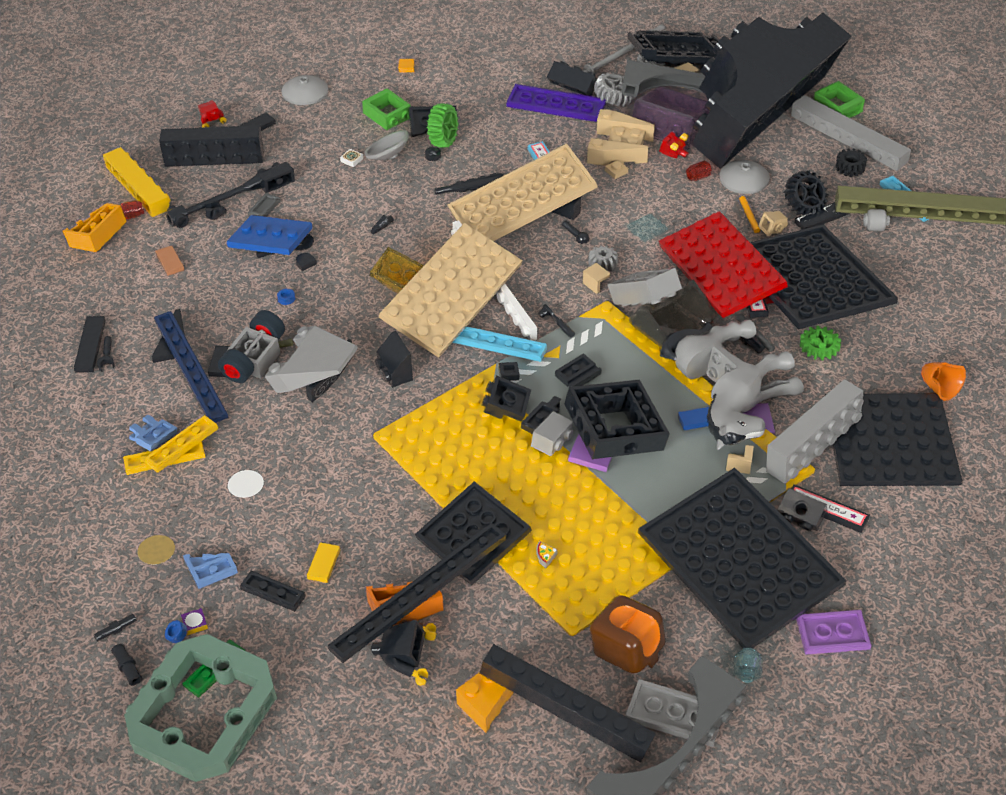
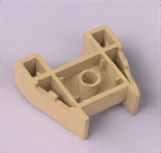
M600 109L597 118V134L609 135L610 137L609 140L590 139L587 163L603 166L617 160L622 164L633 161L635 163H647L648 146L643 145L644 140H654V124L617 111Z

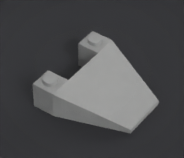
M303 326L293 338V341L298 346L297 350L287 362L272 364L265 378L276 393L290 392L341 373L358 347L317 326Z

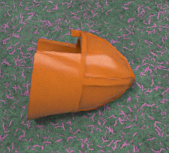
M946 362L927 363L922 367L921 375L924 382L940 399L948 401L955 397L963 387L966 379V370L964 366L948 364Z

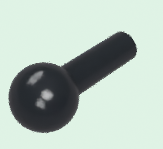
M567 220L562 223V226L576 237L578 243L586 244L589 242L590 237L586 232L578 231Z

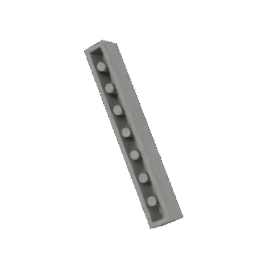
M805 95L792 105L791 116L857 151L860 150L861 153L864 152L865 155L895 171H898L909 162L911 149Z

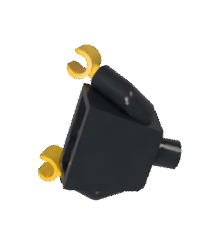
M403 620L383 633L381 642L372 643V654L374 656L379 655L389 668L408 677L414 676L415 682L423 686L426 684V680L419 676L428 678V671L424 668L415 670V668L419 667L424 638L429 641L435 640L436 626L433 623L423 626L417 620Z

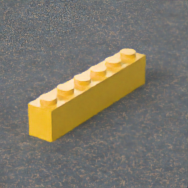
M120 147L103 154L106 168L152 217L167 211L171 202L169 195L164 193L161 187L154 183L151 176L148 177L145 170L138 166L136 160L131 159L128 152H125Z

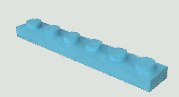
M466 327L452 342L539 362L542 361L547 351L546 343Z

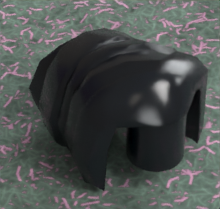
M218 201L206 203L205 216L210 220H215L227 212L226 208L221 206Z

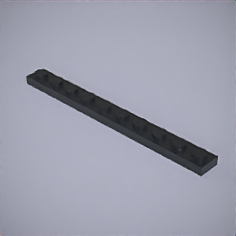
M490 523L329 643L328 650L344 663L506 540V534L493 523Z

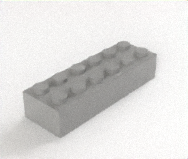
M845 379L768 445L766 472L784 484L790 479H794L799 471L804 467H808L816 456H820L825 448L833 445L841 434H845L851 425L859 422L862 417L861 409L864 402V390Z

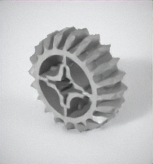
M613 72L612 74L606 73L599 76L595 82V94L598 98H601V101L605 99L606 104L610 103L617 107L619 105L624 107L632 103L635 98L622 95L624 76L614 74Z

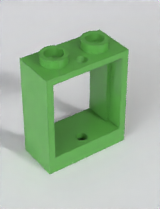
M840 81L815 91L814 94L815 101L848 118L863 112L865 99ZM837 97L845 104L838 106L830 100Z
M387 88L362 101L363 114L386 130L409 119L408 109L411 105ZM388 105L396 108V110L387 115L380 110Z

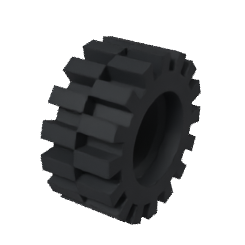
M848 148L847 151L843 149L842 152L840 151L837 154L836 170L840 174L844 173V176L850 175V177H853L855 175L857 177L859 174L862 175L865 172L867 163L865 153H861L860 150L855 151L856 149L850 150Z

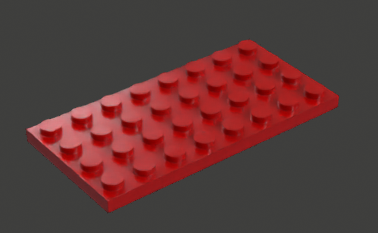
M720 211L658 241L664 252L722 318L788 287L787 281Z

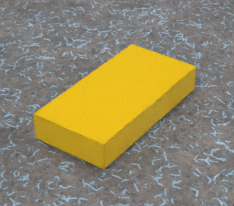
M319 543L307 573V579L328 583L340 553V546Z

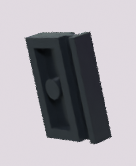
M583 353L557 369L555 377L567 387L583 386L599 376L602 369L598 368L596 363Z

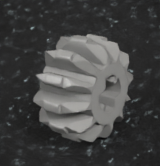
M600 245L599 248L594 247L589 254V267L597 263L605 270L613 272V269L617 268L618 264L617 252L614 251V248H608V245L605 247Z

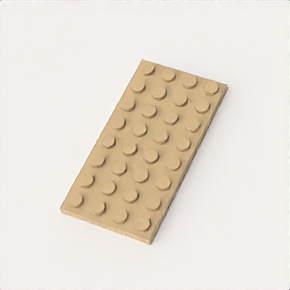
M565 144L448 204V208L456 221L459 220L462 225L466 223L487 238L495 241L598 187L595 180L571 148Z
M464 223L379 313V318L439 358L522 265L523 260Z

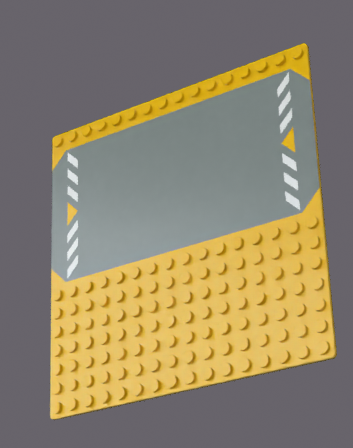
M609 301L601 303L566 323L575 332L574 337L569 338L559 327L538 339L537 342L547 344V351L541 362L510 355L373 434V438L442 508H445L475 481L531 526L532 531L497 563L570 636H575L591 625L592 621L614 597L624 595L631 598L671 571L668 565L638 534V528L727 473L728 454L744 455L746 445L754 446L750 474H741L770 503L787 492L788 488L791 489L793 484H799L815 472V468L812 465L804 467L794 479H790L786 484L767 473V448L777 438L767 429H765L761 437L748 439L733 446L724 445L719 450L716 449L717 441L710 433L708 426L683 430L678 419V412L710 407L712 401L711 392L714 386L702 376L696 379L687 378L677 368L674 360L660 357L662 344ZM584 353L596 363L598 368L602 369L599 376L584 385L640 379L670 435L664 451L612 457L607 472H603L568 461L570 452L579 434L574 423L571 439L569 441L566 440L559 451L549 456L531 447L533 434L521 429L522 422L506 415L499 419L484 413L485 407L481 406L485 395H488L485 392L489 381L493 382L496 375L500 377L499 363L517 362L520 378L512 382L531 389L524 419L542 401L548 403L556 396L561 398L560 412L558 414L572 420L564 405L569 386L567 387L555 377V371ZM624 411L600 414L605 419V425L609 432L611 427L615 425H631ZM539 541L557 549L556 557L547 568L543 567L537 558L536 548Z

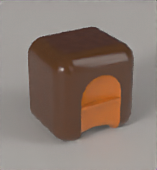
M624 595L614 597L590 625L594 654L629 673H639L647 665L653 668L659 661L658 652L666 643L663 618L660 612Z

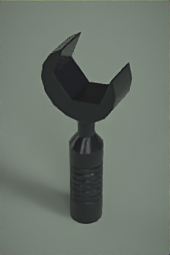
M110 336L104 338L103 354L105 356L97 360V366L101 372H103L101 367L105 364H112L113 368L115 367L113 358L109 356L112 343Z

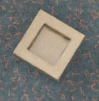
M617 160L606 165L605 172L614 179H617L628 173V167Z

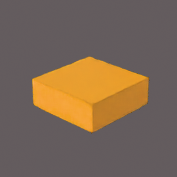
M399 59V72H414V59Z

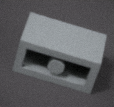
M553 411L533 432L531 447L552 456L562 448L566 440L569 441L573 435V421Z

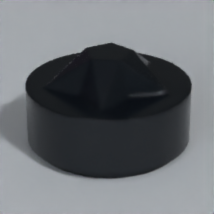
M437 147L427 148L425 150L426 160L438 161L441 158V150Z

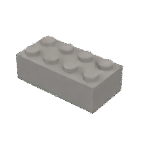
M676 268L635 272L607 284L614 305L621 304L622 306L630 304L634 306L640 303L645 305L650 302L651 304H656L662 301V297H672L676 295V291L682 289Z

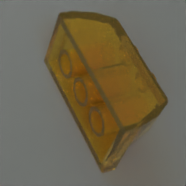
M387 247L370 271V276L377 279L381 285L398 294L424 265Z

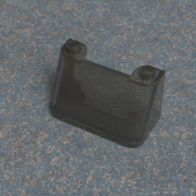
M692 280L686 284L683 290L676 291V295L664 298L661 302L653 305L649 304V302L642 305L629 318V322L634 328L661 348L664 339L669 334L684 329H700L707 322L713 325V320L718 314L697 283Z

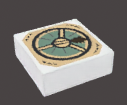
M349 149L340 157L342 163L355 167L363 160V154Z

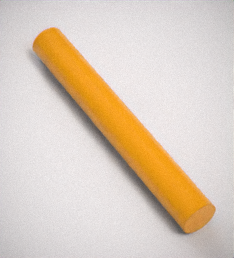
M741 196L739 201L754 233H759L761 230L745 196Z

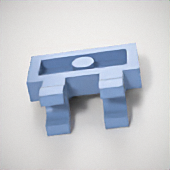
M150 415L143 417V421L147 424L142 428L134 423L129 429L134 432L129 436V439L136 441L138 445L149 451H153L177 434L176 426L163 419L158 422Z

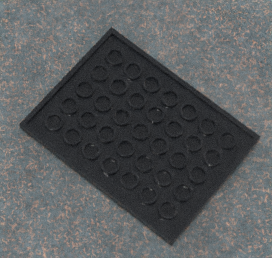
M824 224L750 242L787 281L788 287L768 297L798 330L897 304L898 297Z
M735 467L638 528V534L746 652L846 585L847 580Z

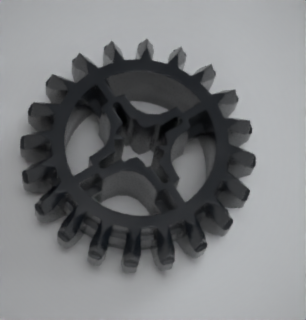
M810 170L800 171L793 174L787 180L786 190L783 193L787 194V197H785V200L789 202L787 206H792L791 211H796V215H809L810 212L812 214H815L816 211L820 212V208L823 209L825 207L824 204L828 202L826 197L829 194L825 192L828 188L824 187L826 181L821 182V176L816 177V172L811 173Z

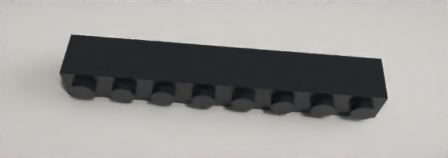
M495 644L492 645L482 662L479 674L641 763L656 734L655 732Z

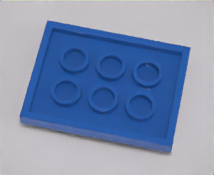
M250 215L227 240V245L229 248L290 255L312 230V222Z

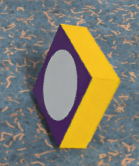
M202 608L181 615L183 624L187 627V636L208 629Z

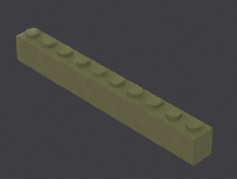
M838 186L835 195L836 212L864 214L869 209H884L887 215L922 219L926 217V219L1006 225V198Z

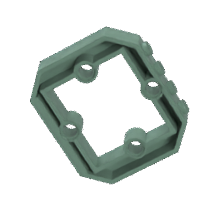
M208 634L176 643L166 653L161 665L153 671L148 683L140 689L135 701L126 709L125 721L129 741L134 752L194 782L228 773L277 699L267 660ZM195 661L212 668L217 682L222 685H228L238 680L253 687L240 708L234 707L226 712L224 716L226 729L209 754L188 745L182 730L178 727H169L163 732L149 727L164 704L170 702L175 697L176 687Z

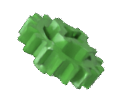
M819 326L816 329L810 327L809 331L804 330V333L801 334L799 346L802 347V352H807L808 357L813 355L815 360L817 357H820L821 360H824V357L831 359L832 355L837 356V352L840 351L841 339L838 338L839 334H833L834 330L828 331L827 327L820 329Z

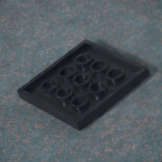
M474 481L416 532L415 536L442 560L490 523H493L504 532L506 540L460 574L472 586L532 530L531 526Z

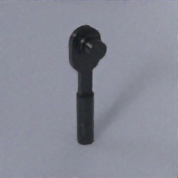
M544 304L541 311L538 312L541 318L548 315L551 316L569 338L574 337L575 332Z

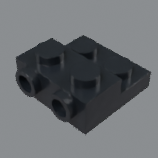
M496 375L493 382L489 381L485 392L488 395H485L481 406L485 407L483 412L499 419L506 415L522 422L525 417L531 389Z

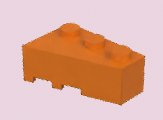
M386 584V587L382 588L367 586V600L372 611L407 585L393 586V584ZM439 590L393 626L403 620L418 621L443 611V595Z

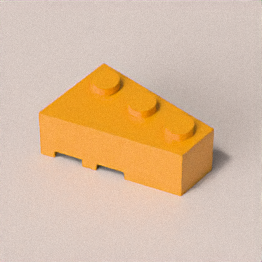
M106 203L89 214L90 217L83 222L82 220L77 221V225L72 229H64L63 233L69 247L97 252L127 221L120 205Z
M478 673L456 689L457 705L487 733L495 717H498L502 707L514 692Z

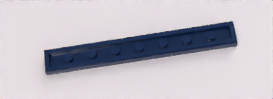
M168 311L155 316L154 321L205 416L215 423L229 418L227 411L173 313Z

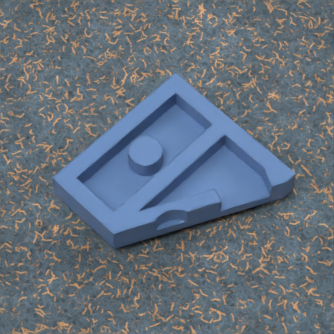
M219 553L217 555L203 554L202 557H190V554L183 555L184 561L198 589L238 573L237 567L229 553Z

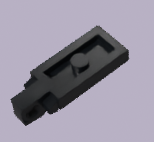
M554 396L548 403L542 401L522 421L521 429L533 434L536 428L553 411L556 413L560 412L561 398Z

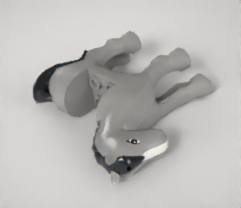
M744 320L740 323L731 321L728 325L714 327L707 322L701 329H684L666 336L661 345L660 357L674 360L677 368L687 378L696 379L707 374L716 382L711 392L712 401L708 409L707 423L710 433L717 441V450L721 449L724 445L733 446L748 439L761 437L764 434V420L757 416L743 414L744 412L751 410L758 403L769 398L783 395L797 396L804 391V385L798 377H791L788 380L776 379L761 386L762 378L767 372L775 369L785 371L793 369L795 360L788 351H783L778 355L766 354L758 364L752 365L737 358L723 348L722 343L725 341L736 342L740 337L746 339L754 337L756 335V327L751 320Z

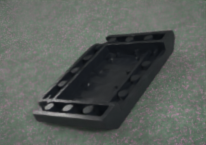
M639 30L634 35L631 32H628L627 39L649 62H656L658 64H664L665 62L680 64V62H685L692 65L694 63L705 65L709 59L717 57L712 50L719 39L712 34L706 37L701 32Z

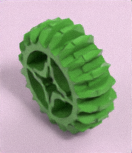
M440 103L434 105L433 109L430 110L431 114L428 115L429 120L427 121V134L431 144L446 148L455 142L459 123L455 107Z

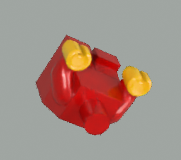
M213 100L198 105L202 127H210L207 122L217 119L221 123L227 121L223 111L217 107Z
M671 132L663 139L659 152L673 158H677L680 155L686 158L688 152L684 150L686 146L685 141L689 136L683 133L678 138L675 136V133Z

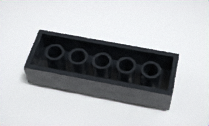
M260 125L161 129L159 143L165 167L263 163L264 148Z

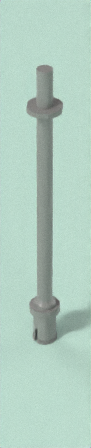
M659 25L658 27L654 29H649L648 31H661L665 29V27L663 25ZM631 43L592 66L590 64L584 65L583 71H590L595 74L594 71L633 50L635 47Z

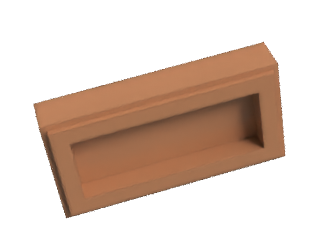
M172 245L155 251L167 276L184 271V266Z

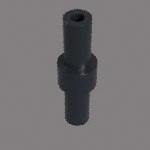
M132 613L119 621L115 620L109 623L108 627L93 634L94 638L98 642L111 634L116 635L122 632L124 627L136 622V617Z

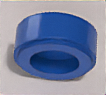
M291 289L280 290L277 293L278 302L282 305L292 304L295 301V292Z
M178 620L172 621L165 630V638L175 644L181 642L187 634L186 625Z

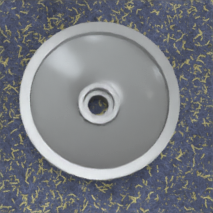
M299 75L289 79L283 85L281 92L283 98L289 103L310 105L326 97L328 85L317 76Z
M400 130L380 138L365 150V157L370 160L394 159L398 156L397 153L406 145L409 139L408 131Z
M736 160L726 164L721 169L719 178L722 185L733 192L752 194L760 192L768 186L770 175L757 162Z

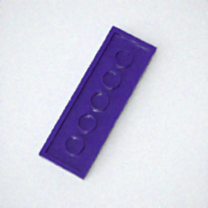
M515 84L507 100V107L597 122L600 109L604 110L606 106V100L601 101V98L520 84Z

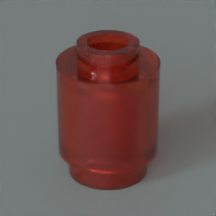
M705 160L690 165L686 169L687 178L690 181L706 178L711 175L712 167Z
M133 200L120 203L126 220L140 217L141 214H144L141 201Z

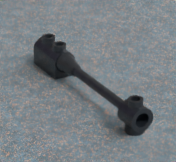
M276 162L267 170L264 168L259 169L254 177L232 190L186 209L183 205L168 207L167 211H165L166 218L172 227L183 228L189 222L188 215L206 208V203L221 202L242 192L262 189L265 193H269L295 182L294 169L287 162L281 164Z

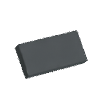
M265 193L250 209L248 216L267 217L279 204L280 197Z

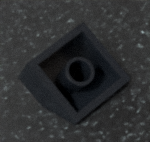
M393 331L376 351L377 359H375L377 369L382 370L385 382L389 381L392 388L413 381L411 354L398 333Z

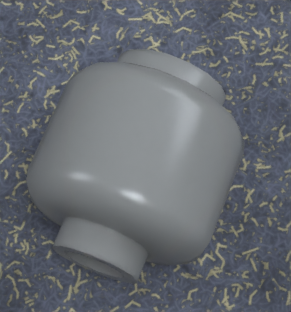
M869 209L867 213H864L863 225L868 231H884L886 226H889L890 216L886 214L884 209Z

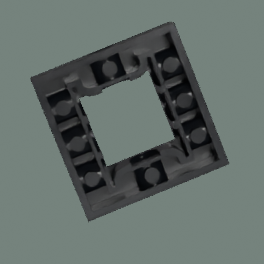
M640 379L568 388L564 405L591 459L664 451L670 433ZM624 411L631 425H615L611 427L609 432L605 425V419L600 414Z

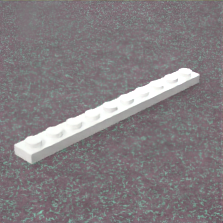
M459 220L452 222V235L462 226ZM504 284L496 293L498 302L504 305L506 313L512 316L514 324L520 327L522 335L527 337L528 340L536 341V325L506 284Z

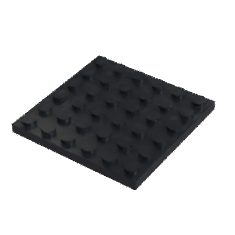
M936 393L863 394L864 402L861 409V419L859 422L851 425L845 434H841L833 444L840 486H961L963 481L943 402Z

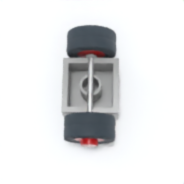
M260 310L251 320L250 328L245 327L219 359L218 367L222 374L235 383H244L251 375L261 379L281 354L278 340L285 332L283 321L271 311Z

